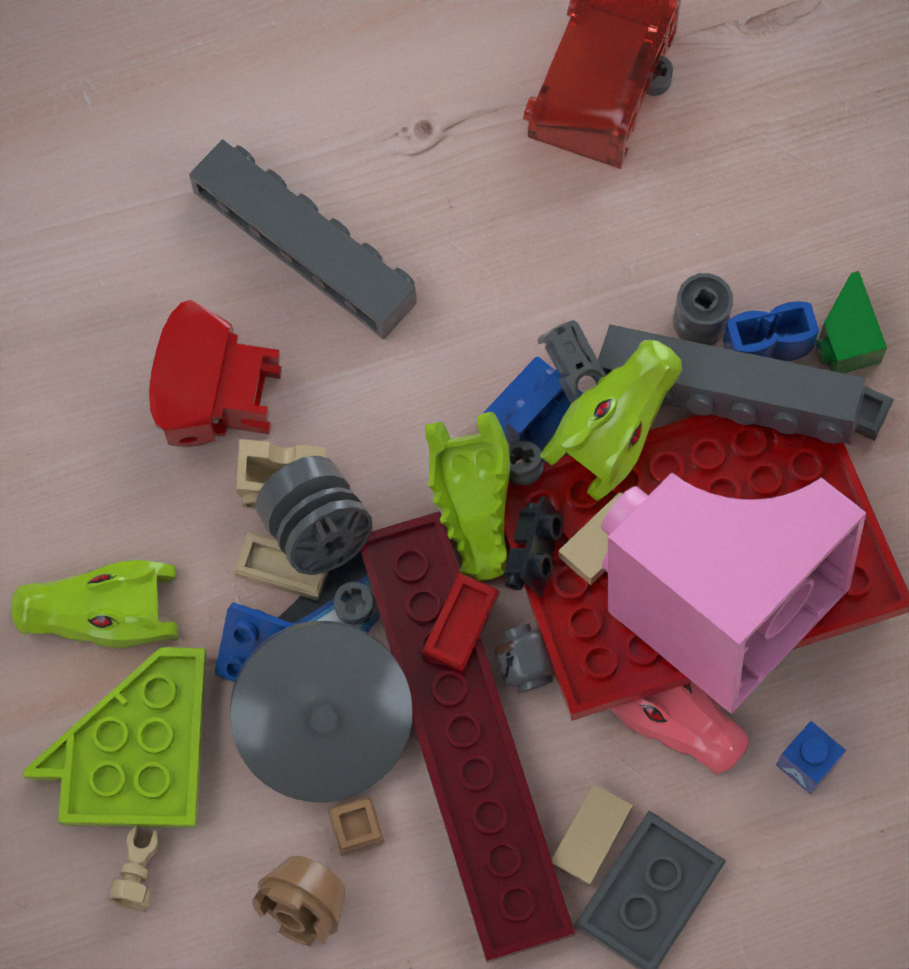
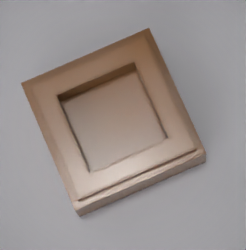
M371 796L327 809L341 855L384 842Z

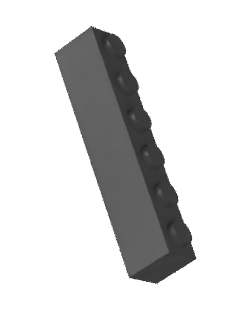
M222 139L189 174L195 194L382 339H385L416 305L415 282L405 271L400 268L393 270L382 262V256L375 248L367 243L360 245L350 237V232L341 222L334 218H331L329 221L318 213V208L311 199L304 194L296 196L288 190L285 181L276 172L270 169L266 172L255 164L252 155L243 147L236 145L234 148Z
M609 325L598 357V361L606 375L614 368L623 366L638 349L639 344L643 340L659 341L671 348L681 359L682 371L675 384L665 395L661 406L669 405L683 408L702 416L710 414L724 417L743 425L756 424L770 427L784 434L797 433L816 437L830 444H852L863 405L865 378Z

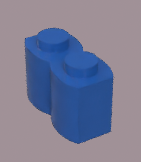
M794 301L781 304L769 313L765 311H747L732 317L727 321L722 342L725 349L782 361H793L808 355L813 350L819 328L811 303Z

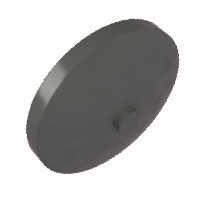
M335 621L299 623L280 630L267 638L244 662L237 675L231 694L230 722L232 734L239 754L247 767L260 781L271 789L293 799L308 802L342 800L357 795L376 784L398 761L411 730V692L406 677L395 657L387 647L369 633L349 624Z

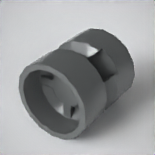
M710 273L693 275L681 284L673 315V325L678 337L682 340L713 345L724 336L726 324L730 319L733 307V293L729 285L721 277Z

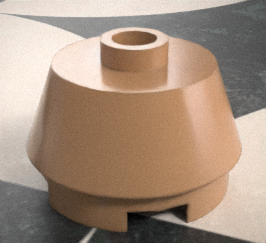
M291 856L259 880V890L252 900L253 907L260 917L268 912L282 924L278 931L280 934L297 943L311 946L315 939L320 940L324 944L329 935L337 932L345 897V887L328 867L303 856Z

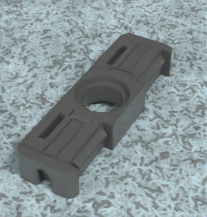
M575 320L563 322L538 338V344H546L544 346L559 375L562 374L557 380L570 404L580 397L577 388L578 382L583 376L592 377L596 384H598L602 377L606 376L582 329Z

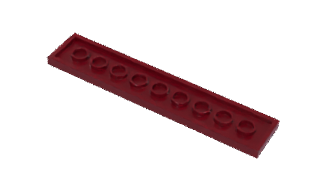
M438 511L371 531L369 539L361 548L360 553L390 651L399 663L408 682L412 699V722L485 960L486 963H490L575 936V931L481 637L464 673L422 656V650L460 573L445 525L440 522L441 512Z

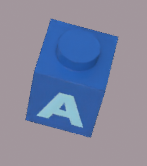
M810 721L783 751L776 766L811 795L838 764L846 750L814 722Z

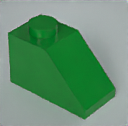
M859 271L851 273L824 321L819 339L815 342L820 362L828 364L830 371L843 374L880 364L887 350V345Z

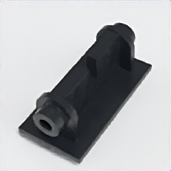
M540 497L539 504L527 503L525 509L520 510L513 541L516 544H526V547L510 548L503 572V577L506 579V587L513 590H522L523 584H527L539 597H543L547 580L552 575V559L557 540L560 539L563 532V516L545 497Z

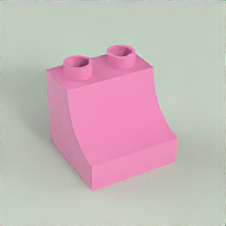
M673 473L649 496L639 487H632L612 505L601 525L602 531L608 535V552L602 561V568L608 572V612L732 714L850 589L866 512L823 478L798 491L774 498L757 500L734 499L711 494L690 485Z

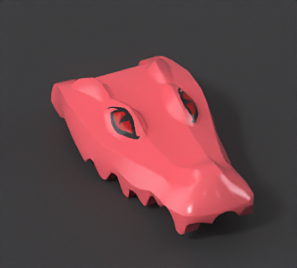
M693 682L611 708V711L631 730L638 732L645 738L656 739L664 746L681 754L688 753L717 775L733 768L748 748V735L722 711L713 698Z

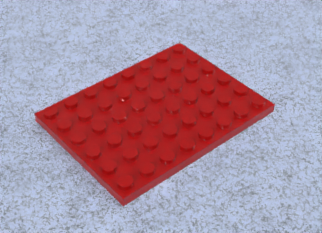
M710 414L706 416L696 415L649 430L640 456L628 476L599 501H596L587 493L590 484L597 476L571 455L560 458L554 465H550L548 462L543 463V474L532 484L517 485L511 481L508 482L504 512V536L509 549L526 547V544H516L513 541L519 512L521 509H525L527 503L539 504L540 497H545L563 516V532L560 539L557 540L552 559L553 571L551 577L547 580L543 597H539L527 584H523V588L538 630L542 634L571 721L692 683L689 678L608 612L607 571L590 585L562 561L558 555V551L619 492L624 494L630 488L637 486L649 496L671 473L690 485L708 493L727 498L748 500L783 496L798 491L823 478L866 512L850 589L792 650L909 613L908 588L843 443L830 444L807 435L797 433L784 434L774 428L756 424L743 425L736 423L732 419Z

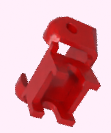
M193 300L181 302L171 312L158 341L149 386L150 412L156 427L164 431L168 445L176 447H193L215 442L216 435L226 436L227 428L270 435L269 410L267 406H261L260 404L266 377L281 379L282 366H279L280 351L238 343L239 337L233 333L230 322ZM213 419H219L218 424L213 423Z

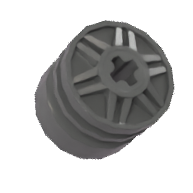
M321 456L303 457L283 466L270 476L262 486L255 502L259 518L269 533L278 541L279 548L286 555L291 566L298 573L316 575L327 573L342 566L361 550L368 541L373 529L371 515L361 504L359 498L350 490V485L329 458Z

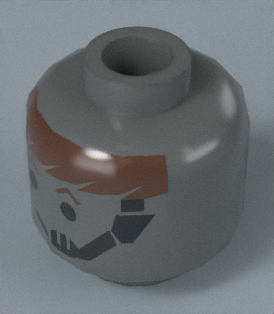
M530 623L504 631L507 640L502 641L496 646L495 656L505 684L510 687H518L519 693L552 683L551 675L554 674L540 630L532 631Z

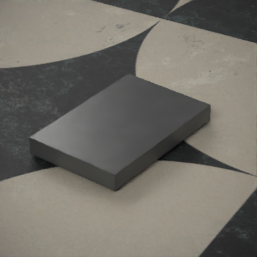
M648 811L574 924V927L635 968L658 969L726 860L656 814Z

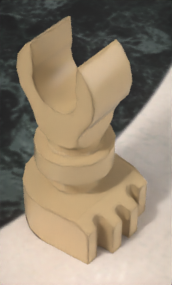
M134 826L126 837L129 854L128 863L122 864L120 871L123 879L113 880L108 900L122 907L146 911V909H149L152 896L147 888L140 883L147 879L149 871L145 867L149 860L158 852L160 842L154 830L151 842L147 847H136L135 842L138 836V828Z

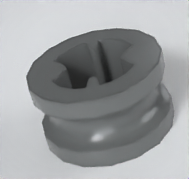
M657 53L647 54L639 60L636 67L635 82L641 92L646 95L656 96L663 94L669 89L673 74V66L670 60L664 55ZM654 68L661 71L660 76H657L654 81L647 78L648 73H651Z
M518 441L509 445V481L517 485H529L537 481L543 474L544 467L540 457V448L529 441ZM522 459L525 463H530V465L524 467L521 463H516V461Z
M358 582L345 583L339 587L334 596L336 615L342 622L352 626L361 625L368 621L374 610L373 596L369 588ZM352 594L361 595V602L365 606L364 609L359 611L356 608V613H348L346 603L343 600L347 596L352 600Z

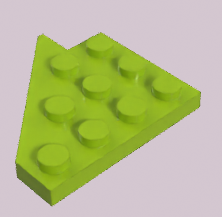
M160 647L24 769L23 777L26 780L61 781L58 823L61 826H137L145 828L197 829L207 659L205 648Z

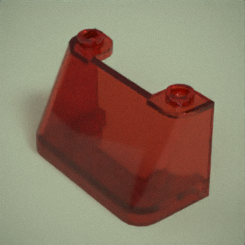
M570 0L567 16L571 18L537 98L531 96L524 111L523 120L529 121L528 138L621 169L628 153L626 141L629 140L631 132H634L637 115L662 54L665 55L667 47H671L677 32L681 0Z

